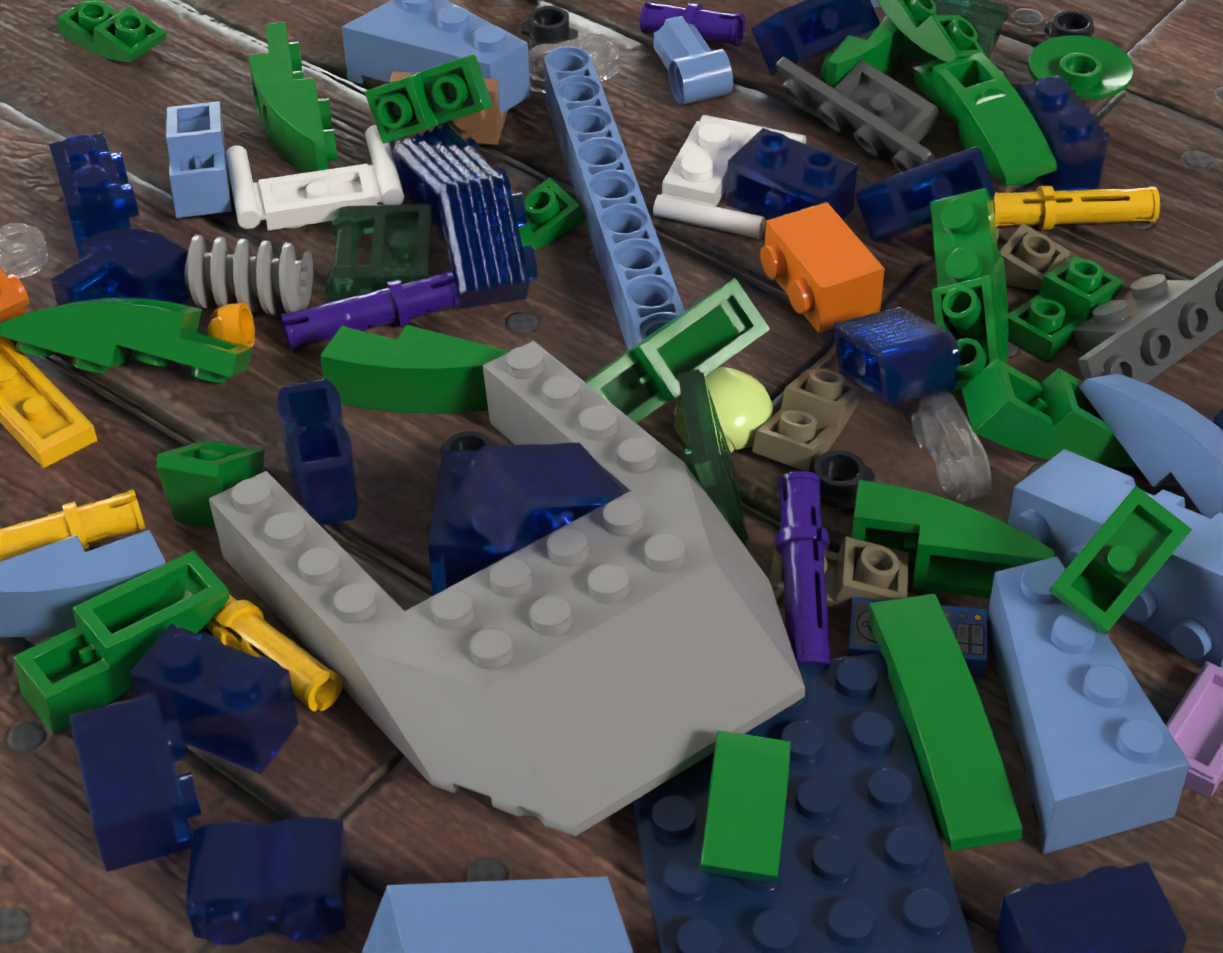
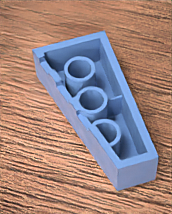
M1058 557L995 572L987 615V634L1002 694L1007 695L1011 711L1010 727L1015 745L1020 746L1026 770L1024 782L1029 802L1034 803L1039 821L1037 834L1042 854L1173 818L1190 766L1189 761L1107 634L1104 636L1048 591L1065 571Z

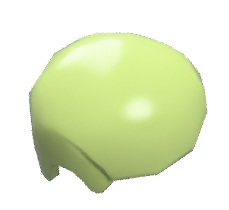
M718 367L680 395L674 414V429L690 449H695L697 445L708 442L715 445L721 455L727 456L734 449L740 450L753 447L756 430L772 417L773 403L765 387L752 376L733 368Z

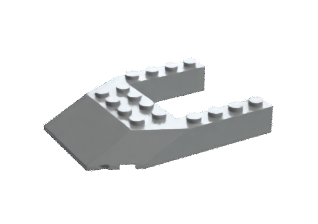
M535 341L515 348L509 353L483 365L490 423L592 512L406 611L360 567L267 471L241 481L236 486L209 498L223 558L318 661L340 674L343 680L342 688L431 785L455 793L459 786L489 796L492 799V806L494 808L516 816L529 815L536 817L544 826L576 837L714 753L718 730L745 734L805 697V686L769 579L686 464Z

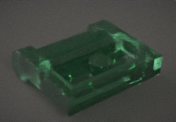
M431 204L344 206L334 212L331 228L333 235L336 237L333 269L326 275L325 284L326 296L334 302L385 289L388 287L387 282L397 279L404 284L430 277L433 230ZM366 233H373L370 266H356L358 240Z

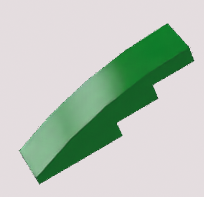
M935 593L869 603V627L888 666V680L908 733L928 803L950 851L1022 840L1023 828L983 704L958 641Z

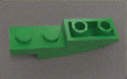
M286 22L265 24L269 53L248 55L254 100L262 127L273 146L300 173L327 170V162L338 161L329 98L318 99L315 78L304 79L299 41L288 42Z
M981 52L950 62L939 59L913 67L915 87L958 124L960 145L1005 186L1029 184L1038 176L1057 171L1056 159L1029 109L1007 78Z
M986 188L930 202L938 288L932 289L940 387L944 398L963 395L962 388L995 358L1006 364L1008 360L1009 331L1005 264L997 247L993 200Z
M101 298L75 301L29 312L0 323V336L16 340L17 350L43 357L52 356V351L73 357V366L97 373H107L108 368L129 362L132 352L135 350L134 358L138 361L156 366H169L170 360L192 366L190 374L194 377L211 382L225 383L227 377L232 378L248 371L253 350L252 347L197 332L202 312L200 308L143 298Z

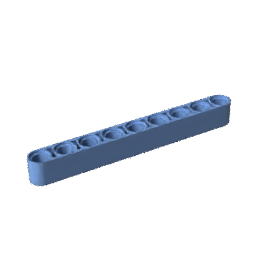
M562 46L549 51L544 57L546 108L578 203L586 217L585 224L627 350H629L685 310L592 58L582 48Z

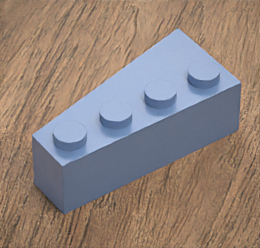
M1064 449L1014 486L1008 525L1023 531L1054 550V557H1058L1066 569L1136 486L1132 476ZM1164 489L1156 495L1145 492L1192 530L1123 614L1173 646L1181 655L1195 661L1203 667L1208 661L1223 668V513L1219 512L1210 519L1186 509L1185 498Z

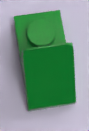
M203 440L157 454L156 468L173 518L180 523L216 529L209 498L236 486L241 481L263 473L265 449Z
M1135 486L1048 591L1105 636L1192 529L1139 487Z

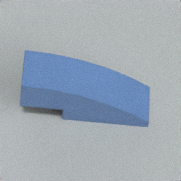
M220 101L167 107L166 140L170 159L169 177L176 218L231 212L230 183L225 156L226 147Z
M1118 373L1089 378L1079 386L1152 487L1178 481L1203 516L1212 519L1219 512L1223 513V430L1186 403L1149 384Z
M150 530L87 552L84 551L78 536L75 535L1 561L0 637L57 636L76 627L72 607L165 564L166 561Z

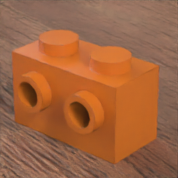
M828 202L766 220L765 246L760 250L763 270L768 278L777 281L788 295L793 309L798 314H803L818 333L880 314L885 268Z

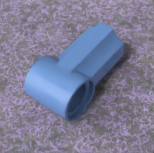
M682 16L666 19L664 25L654 32L653 48L668 70L670 87L675 101L679 105L730 95L733 90V74L726 52L723 49L711 51L695 25L688 24Z

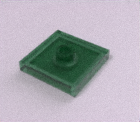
M696 369L678 374L691 446L684 447L687 467L696 480L702 484L703 490L745 546L749 536L732 454L704 372L700 373V370Z

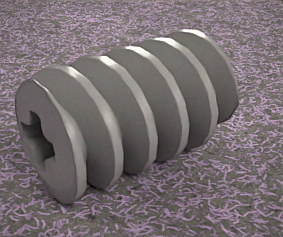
M195 234L191 240L185 264L187 295L190 299H193L197 307L203 309H210L215 304L218 307H222L226 304L241 302L247 303L251 313H255L260 307H262L266 314L270 315L279 314L283 308L287 314L307 309L313 284L312 253L307 250L302 260H296L294 245L285 242L280 257L274 258L271 242L263 240L259 246L257 256H251L249 241L240 238L234 254H229L226 238L219 236L214 241L212 251L206 252L204 236Z

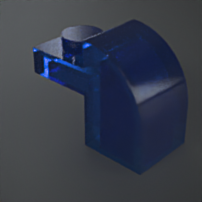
M113 229L84 239L81 242L85 258L51 279L57 306L75 301L101 298H143L182 304L190 299L187 295L185 284L187 250L158 233L144 229Z

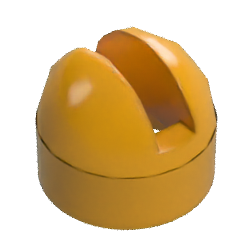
M247 303L226 304L215 309L209 318L207 326L208 335L253 348L255 326Z

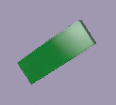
M734 278L633 346L584 382L637 424L664 403L675 399L770 330V328L737 279Z
M406 325L397 340L341 326L320 355L326 401L362 409L397 413L445 414L488 410L483 365L510 351Z
M995 358L962 388L973 432L997 444L1051 460L1065 449L1109 468H1138L1079 388L1083 381L1060 368L1055 370L1042 383H1039Z
M863 480L858 482L852 538L908 552V569L914 570L912 589L990 599L995 572L1054 557V550L1023 531L981 511L942 497L900 486Z
M193 550L72 607L76 627L13 656L20 692L54 736L94 714L133 688L170 659L229 600V590Z

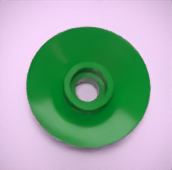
M1080 35L1048 39L1032 50L1028 61L1029 73L1039 86L1056 95L1077 100H1098L1115 96L1130 85L1134 73L1133 62L1122 49L1105 40Z

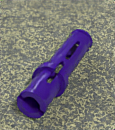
M446 271L443 274L404 284L397 279L387 282L388 287L385 289L288 314H280L285 338H288L289 350L293 351L299 347L333 339L341 326L365 331L396 322L398 327L410 325L411 318L449 308L460 307V297L457 284L452 283L454 276L451 271Z
M808 471L788 472L785 474V477L780 476L777 480L781 530L775 535V546L778 553L782 554L784 571L785 626L797 664L830 666L826 580L824 577V552L829 548V533L825 528H822L820 477Z

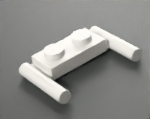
M703 115L701 120L697 121L664 178L662 194H658L654 202L653 215L760 239L765 227V217L716 206L743 158L747 146L801 157L806 145V136Z
M373 125L365 132L373 165L361 164L260 179L259 182L255 183L252 180L246 149L242 146L230 147L226 151L225 156L239 225L245 229H252L260 223V220H266L268 231L282 228L294 229L308 224L334 220H353L360 216L378 214L377 203L383 202L388 207L400 205L404 200V194L389 142L382 143L377 126Z

